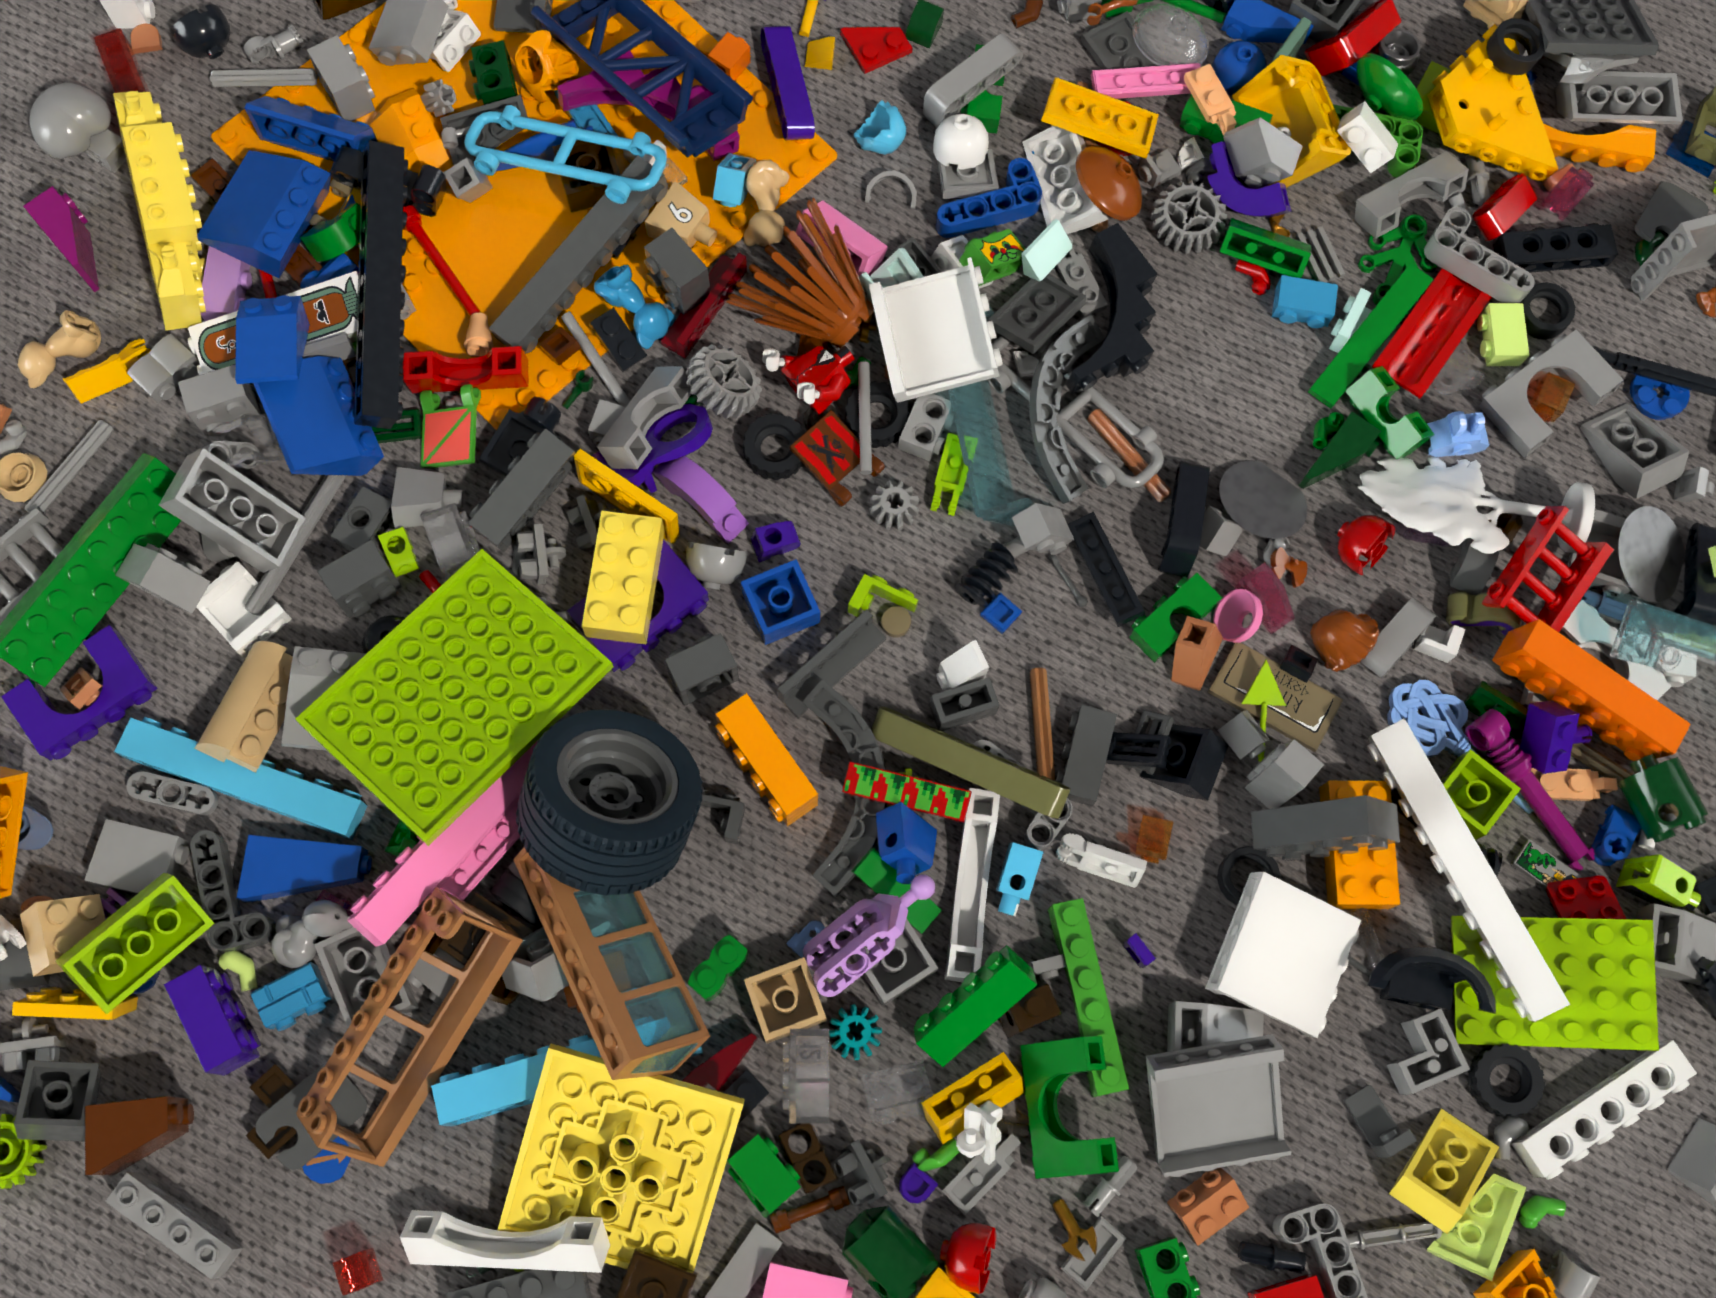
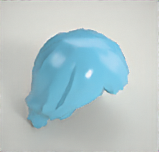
M881 100L876 108H874V112L870 114V117L866 118V123H863L859 130L854 133V138L863 150L885 155L894 152L901 145L906 136V125L898 108L891 106L889 102L885 103Z

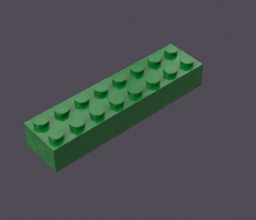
M143 453L0 624L1 659L43 687L47 686L130 584L115 575L133 544L146 547L147 543L160 548L182 521L159 506L176 476L175 472L154 456Z

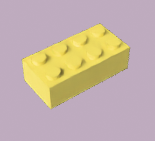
M601 511L582 621V629L586 637L647 644L665 532L662 518Z

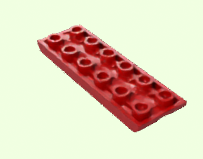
M1442 268L1372 365V368L1383 366L1396 384L1420 399L1491 299V296Z

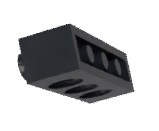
M1591 223L1581 227L1564 225L1556 229L1538 227L1530 231L1507 230L1493 244L1495 253L1529 273L1606 267L1618 255L1611 224L1599 225L1598 223Z

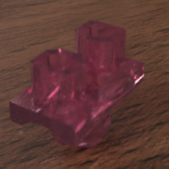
M1572 166L1541 205L1557 213L1558 218L1563 222L1593 187L1594 183L1591 181L1593 176L1583 168L1576 170Z

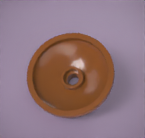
M1096 145L1085 147L1076 158V172L1087 196L1102 212L1114 219L1127 221L1134 218L1142 207V190L1131 165L1123 157L1106 147Z

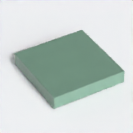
M1305 17L1301 18L1275 54L1273 61L1280 55L1296 57L1312 21Z

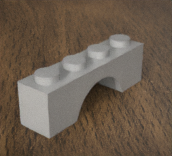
M1446 151L1429 159L1420 166L1408 170L1405 174L1392 181L1386 182L1379 188L1362 195L1356 200L1354 219L1376 239L1398 227L1401 205L1405 202L1417 198H1430L1444 202L1463 192L1466 188L1469 169Z
M682 366L655 367L598 444L597 448L610 468L638 469L652 450V447L645 438L648 429L663 415L682 408L691 396V387L686 384L688 378Z

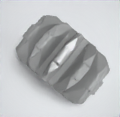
M890 480L886 482V489L878 485L876 488L877 495H872L870 498V503L873 505L870 507V514L877 516L875 520L877 525L886 521V529L888 531L891 529L892 523H896V528L901 531L903 529V522L910 526L913 524L914 519L912 516H918L919 508L916 506L919 504V497L912 496L914 491L912 486L904 490L902 480L898 482L897 487H893V483ZM892 502L899 503L897 509L891 508Z

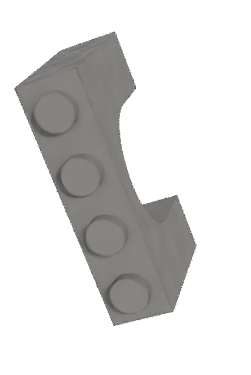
M1574 330L1568 336L1565 333L1561 334L1551 343L1552 347L1545 353L1542 350L1538 351L1528 360L1529 364L1522 370L1519 367L1515 368L1505 377L1506 381L1499 387L1494 384L1482 394L1483 400L1479 407L1524 459L1548 442L1553 434V430L1529 404L1527 398V387L1529 384L1543 377L1562 378L1571 383L1594 408L1617 391L1624 381L1577 330Z

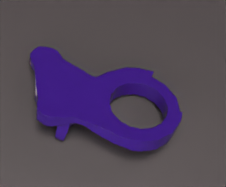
M686 404L680 409L663 415L651 425L646 433L645 438L652 447V450L639 468L612 470L637 487L644 482L650 493L657 491L652 477L655 465L686 456L698 450L709 439L713 427L706 408L694 404ZM683 422H696L695 427L684 437L675 441H660L665 432L673 426ZM600 451L591 455L610 468Z

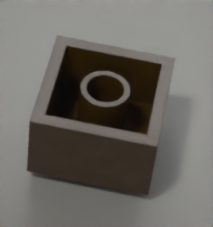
M576 140L565 163L566 165L618 176L621 175L613 148L609 146ZM561 144L552 146L554 156H556ZM560 175L571 213L594 207L605 194L608 186Z

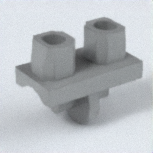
M534 524L532 531L516 534L517 552L533 551L534 558L519 561L520 579H536L537 585L546 584V577L549 576L548 560L550 561V569H558V559L567 556L566 549L564 547H557L556 539L554 538L548 539V548L545 547L543 524Z
M34 1016L24 1018L22 1027L12 1030L13 1038L22 1037L23 1040L0 1043V1055H2L4 1072L25 1071L27 1067V1053L35 1052V1060L59 1061L60 1048L66 1047V1038H57V1036L39 1038L41 1034H48V1024L39 1025Z

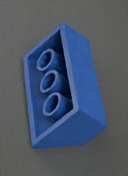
M264 96L246 103L244 108L260 140L333 162L342 146L363 152L369 140L377 142L373 129L363 122H351L337 114L328 115L318 112L310 106L301 107L291 104L283 98L275 99Z

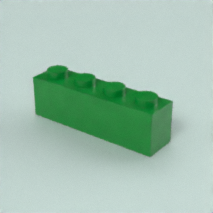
M1007 945L999 952H993L979 970L968 974L964 978L962 985L953 993L944 995L936 1008L929 1014H923L917 1020L914 1026L916 1044L944 1067L1037 986L1033 968Z

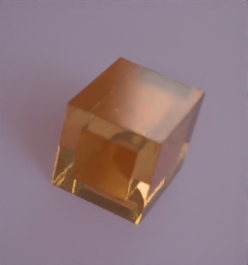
M1548 372L1538 383L1530 405L1544 422H1554L1564 413L1575 384Z

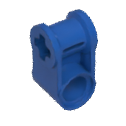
M1614 804L1605 810L1607 816L1603 825L1599 824V830L1591 846L1594 849V861L1601 866H1610L1617 860L1626 858L1630 854L1634 840L1641 829L1635 815Z

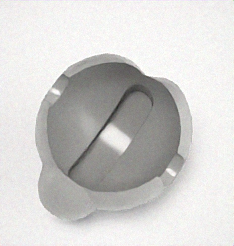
M59 83L43 91L35 100L29 116L30 130L37 145L45 153L58 159L78 155L88 150L91 142L90 137L106 131L111 121V113L106 101L93 90L75 83Z

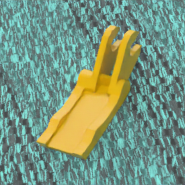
M144 339L134 340L119 354H113L98 365L80 370L72 376L63 378V381L70 388L75 398L82 404L132 382L133 379L127 374L128 370L136 361L148 354L151 349H148L145 345L140 346L146 343Z

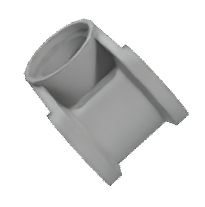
M1561 1250L1553 1253L1546 1273L1557 1287V1291L1566 1298H1590L1601 1278L1600 1274L1594 1271L1591 1265L1571 1260Z

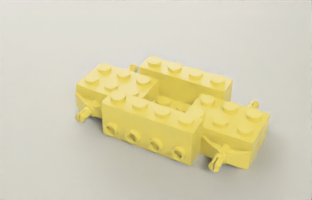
M138 91L113 93L134 198L165 331L188 328L202 323L201 313L206 312L202 288L206 261L205 258H199L197 252L202 250L201 242L198 241L197 229L202 228L199 210H193L191 203H196L193 185H187L185 181L186 177H190L187 160L180 159L179 152H184L181 134H174L172 122L162 123L159 103L153 104L150 92L138 93Z

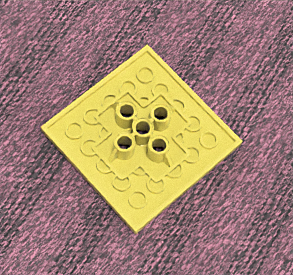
M551 1043L546 1054L497 1230L508 1232L534 1231L558 1224L569 1216L602 1217L610 1242L604 1263L628 1269L633 1253L637 1248L694 1271L745 1099L663 1075L612 1080L602 1058ZM635 1068L632 1072L646 1071V1070H642V1069H639V1068ZM628 1138L634 1145H626L621 1142V1139ZM580 1160H587L592 1166H585L580 1163ZM619 1169L625 1175H617L613 1173L612 1170ZM644 1179H653L657 1184H648ZM610 1200L615 1204V1206L608 1205L603 1201Z

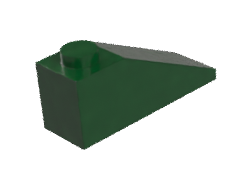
M1351 412L1298 486L1304 489L1358 463L1364 455L1370 457L1379 445L1375 439L1381 430L1354 412Z

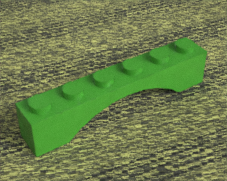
M1081 898L1052 904L1048 908L1049 917L1060 955L1063 954L1066 965L1064 969L1075 1007L1080 1037L1102 1036L1106 1070L1086 1072L1092 1098L1129 1090L1084 900Z

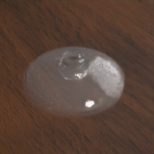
M1153 4L1147 6L1138 13L1133 22L1132 33L1138 49L1148 60L1157 66L1200 63L1201 66L1209 54L1210 41L1204 26L1193 14L1179 6L1172 4Z

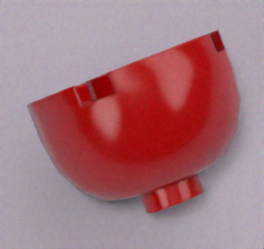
M1363 515L1355 518L1351 523L1345 522L1337 534L1340 537L1338 554L1341 560L1351 570L1359 575H1363V568L1371 560V569L1387 551L1388 546L1384 543L1388 536L1393 539L1395 526L1376 515ZM1360 554H1361V555H1363L1364 557H1366L1368 560H1367V561H1361V560H1358V559H1359Z
M968 1223L956 1229L950 1240L945 1239L943 1241L940 1260L945 1261L946 1274L949 1280L958 1288L977 1294L984 1292L990 1275L988 1267L991 1248L995 1250L996 1228L980 1223Z

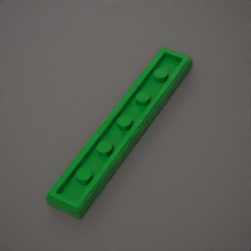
M1410 263L1309 389L1308 393L1332 409L1434 279Z

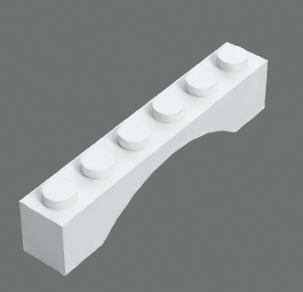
M969 788L972 794L962 827L944 980L963 982L968 974L976 972L981 968L987 888L1000 801L999 794L975 788Z
M412 1210L400 1235L410 1264L601 1273L610 1247L602 1217L569 1216L562 1222L545 1229L508 1232L475 1226L443 1211Z

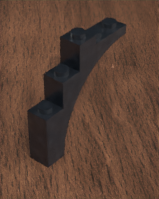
M1119 223L1097 233L1089 247V252L1098 264L1107 286L1110 302L1109 326L1103 345L1089 360L1072 371L1065 384L1071 393L1081 388L1084 391L1088 390L1096 384L1099 378L1103 376L1109 378L1118 371L1123 378L1133 372L1139 374L1149 366L1148 361L1154 352L1142 334L1151 327L1150 322L1156 313L1144 296L1153 289L1152 284L1158 274Z

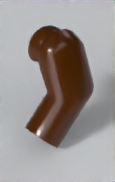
M1026 0L1024 11L1011 16L1016 29L1039 18L1043 0Z

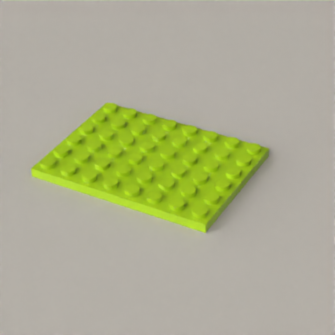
M481 549L296 717L295 720L429 846L542 737L545 731H548L552 725L560 720L614 666L606 656L487 552Z

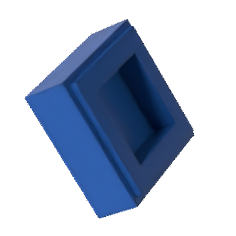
M1000 592L980 613V616L1003 634L1022 614V611Z

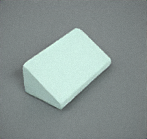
M1053 220L1022 252L1024 275L1036 281H1042L1072 249V243L1059 220Z

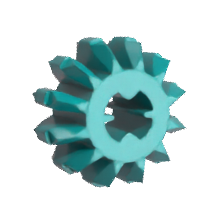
M852 1004L850 1006L851 1016H848L845 1010L841 1008L838 1010V1013L843 1021L831 1018L830 1024L839 1028V1030L828 1031V1037L840 1038L831 1047L833 1050H836L843 1044L845 1048L841 1054L842 1058H846L849 1049H853L854 1060H859L860 1048L869 1057L872 1055V1052L867 1043L875 1047L880 1045V1041L871 1037V1034H881L882 1028H871L870 1026L876 1023L879 1018L877 1015H874L869 1020L865 1019L869 1011L868 1007L862 1009L861 1015H856L857 1007L855 1004ZM855 1024V1028L857 1025H860L863 1028L860 1034L861 1040L855 1041V1037H853V1040H850L847 1037L850 1031L849 1025Z

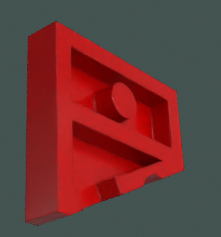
M843 27L840 29V35L864 74L912 53L913 50L900 27Z

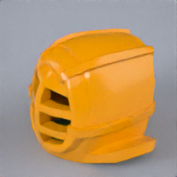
M536 31L519 45L515 55L518 74L529 93L538 101H547L545 91L558 90L557 86L579 77V56L566 45L552 40L549 31ZM536 56H539L540 68L537 65ZM528 58H530V62H531L533 71H532L531 68H530V65H529V62H528Z

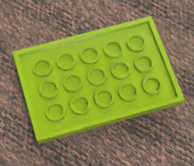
M1451 916L1452 953L1473 964L1485 976L1496 1000V1014L1479 1011L1478 999L1470 984L1466 980L1454 983V1036L1458 1044H1509L1510 1046L1659 1051L1653 920L1520 917L1570 1005L1536 1022L1528 1020L1527 1016L1521 1018L1515 1009L1512 1001L1516 997L1510 987L1505 989L1499 981L1496 971L1500 969L1493 958L1488 960L1479 945V942L1483 940L1477 929L1472 931L1463 916Z

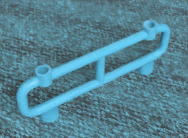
M506 105L503 112L488 111L477 116L472 122L464 140L465 149L470 155L476 157L474 167L482 174L492 176L495 174L499 164L505 163L608 185L605 190L606 196L618 204L626 203L631 191H646L654 187L659 181L667 162L665 151L660 146L650 143V137L643 132H636L633 139L522 117L521 112L512 105ZM489 123H498L508 130L518 127L564 137L553 162L476 145V140L481 130ZM576 140L628 150L635 156L643 157L647 154L655 157V162L649 175L641 180L565 164Z

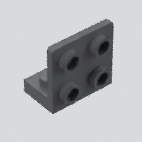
M497 0L494 20L495 31L534 33L544 30L541 28L540 22L531 14V11L535 6H539L551 16L553 0Z

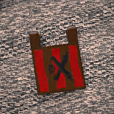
M831 410L796 440L789 449L829 491L837 505L842 507L852 498V494L839 482L860 464V441ZM872 454V473L870 475L876 477L884 470L885 465Z

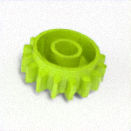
M2 1114L0 1118L1 1189H10L13 1183L15 1185L25 1184L24 1175L35 1176L37 1172L33 1165L35 1163H44V1159L39 1157L38 1153L47 1149V1145L39 1144L38 1140L18 1139L14 1126L15 1117L13 1118L12 1114ZM8 1144L10 1152L8 1157L4 1159L2 1150Z

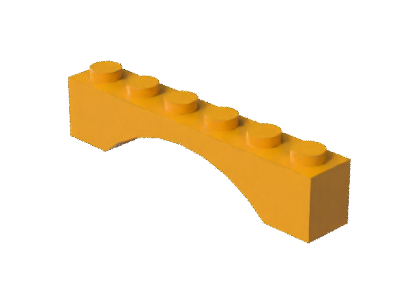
M1544 124L1554 157L1571 158L1573 162L1577 163L1585 161L1595 162L1605 168L1612 166L1623 167L1628 172L1644 171L1654 159L1656 129L1627 125L1619 130L1605 134L1580 135L1560 131Z

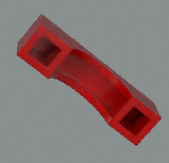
M522 346L491 348L490 352L486 355L469 359L450 358L434 351L404 352L403 381L412 393H421L424 390H431L432 392L460 391L461 387L467 384H471L473 388H478L479 390L528 387V358Z

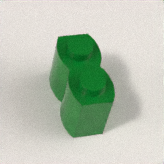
M731 935L722 938L712 949L709 959L699 964L691 973L688 981L689 987L706 1002L716 998L724 989L727 978L736 974L744 966L748 957L747 948Z

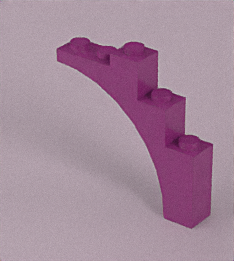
M628 51L617 59H631L634 56L631 51ZM667 68L654 69L645 75L642 70L616 71L614 73L634 90ZM592 71L588 75L575 80H568L562 85L557 86L558 101L563 112L594 104L634 106L596 71ZM675 77L643 97V99L662 116L674 120L681 85ZM703 85L693 86L688 110L713 94ZM735 131L706 150L713 161L723 158L729 153L738 152L739 133Z

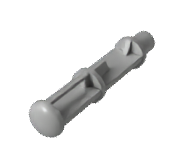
M1427 1221L1407 1225L1399 1223L1393 1227L1368 1231L1358 1229L1353 1234L1346 1236L1350 1248L1356 1247L1359 1250H1364L1365 1247L1398 1242L1405 1244L1406 1241L1432 1237L1439 1239L1442 1235V1230Z

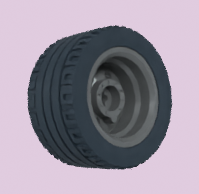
M591 710L573 714L558 721L548 731H545L533 749L517 804L516 824L518 825L520 839L531 858L543 871L559 882L575 889L600 895H620L644 890L654 885V883L661 881L663 877L669 874V871L678 863L680 855L685 848L702 802L703 782L700 777L699 768L685 745L674 734L654 721L637 714L618 710Z

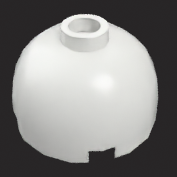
M968 114L951 115L945 118L936 129L933 153L936 159L947 167L951 163L958 165L957 169L974 168L983 163L985 155L988 153V132L983 123L974 116Z

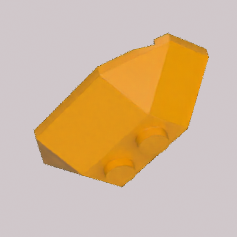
M413 88L388 98L370 124L377 141L404 147V159L408 160V170L418 174L422 165L434 166L442 172L453 167L418 92Z

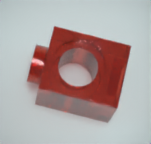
M373 1248L360 1251L332 1263L342 1296L355 1293L384 1281Z

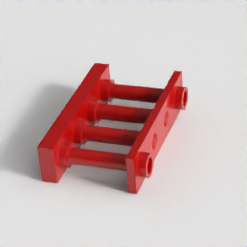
M1546 506L1537 515L1535 524L1497 581L1488 588L1487 595L1482 604L1485 607L1504 608L1506 606L1526 624L1540 619L1557 632H1560L1614 549L1607 542L1585 543L1561 522L1569 511L1566 506ZM1553 533L1558 535L1577 552V557L1570 567L1545 547ZM1538 557L1561 576V581L1554 592L1529 571ZM1521 582L1545 601V605L1538 616L1513 596Z

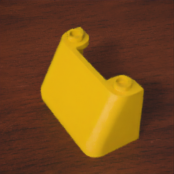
M1280 55L1232 95L1234 101L1272 114L1271 125L1276 128L1287 127L1291 131V138L1303 146L1293 175L1272 184L1280 182L1288 188L1342 161L1351 153V148L1337 132L1340 120L1317 68L1306 60Z

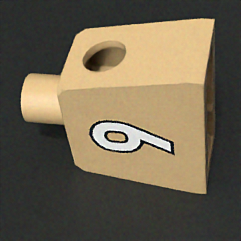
M674 181L665 197L656 205L645 220L648 237L656 239L672 227L690 248L693 247L697 240L710 247L717 237V231L708 226L710 223L709 209L676 181Z

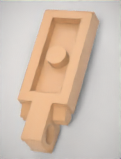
M1211 64L1185 73L1184 82L1207 123H1217L1223 135L1225 132L1235 129L1237 122L1234 118L1236 115L1234 105Z
M1534 768L1531 769L1549 796L1554 800L1591 801L1593 799H1600V793L1618 790L1617 778H1599L1598 771H1591V769H1567V771L1546 774Z

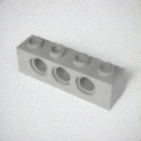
M126 1172L105 1201L210 1279L222 1278L243 1250L242 1246L140 1172Z

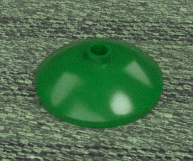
M1373 53L1364 54L1358 60L1356 73L1360 89L1366 98V103L1372 110L1379 111L1384 115L1407 120H1416L1422 114L1423 102L1420 94L1410 79L1397 66L1384 57Z

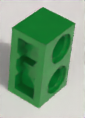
M1168 1237L1134 1249L1150 1298H1168L1167 1291L1173 1283H1178L1181 1286L1182 1295L1180 1298H1197L1196 1296L1200 1295L1194 1275L1189 1276L1185 1264L1189 1262V1257L1183 1242L1178 1243L1177 1238ZM1166 1249L1170 1253L1171 1261L1166 1268L1161 1269L1156 1262V1256L1159 1251Z

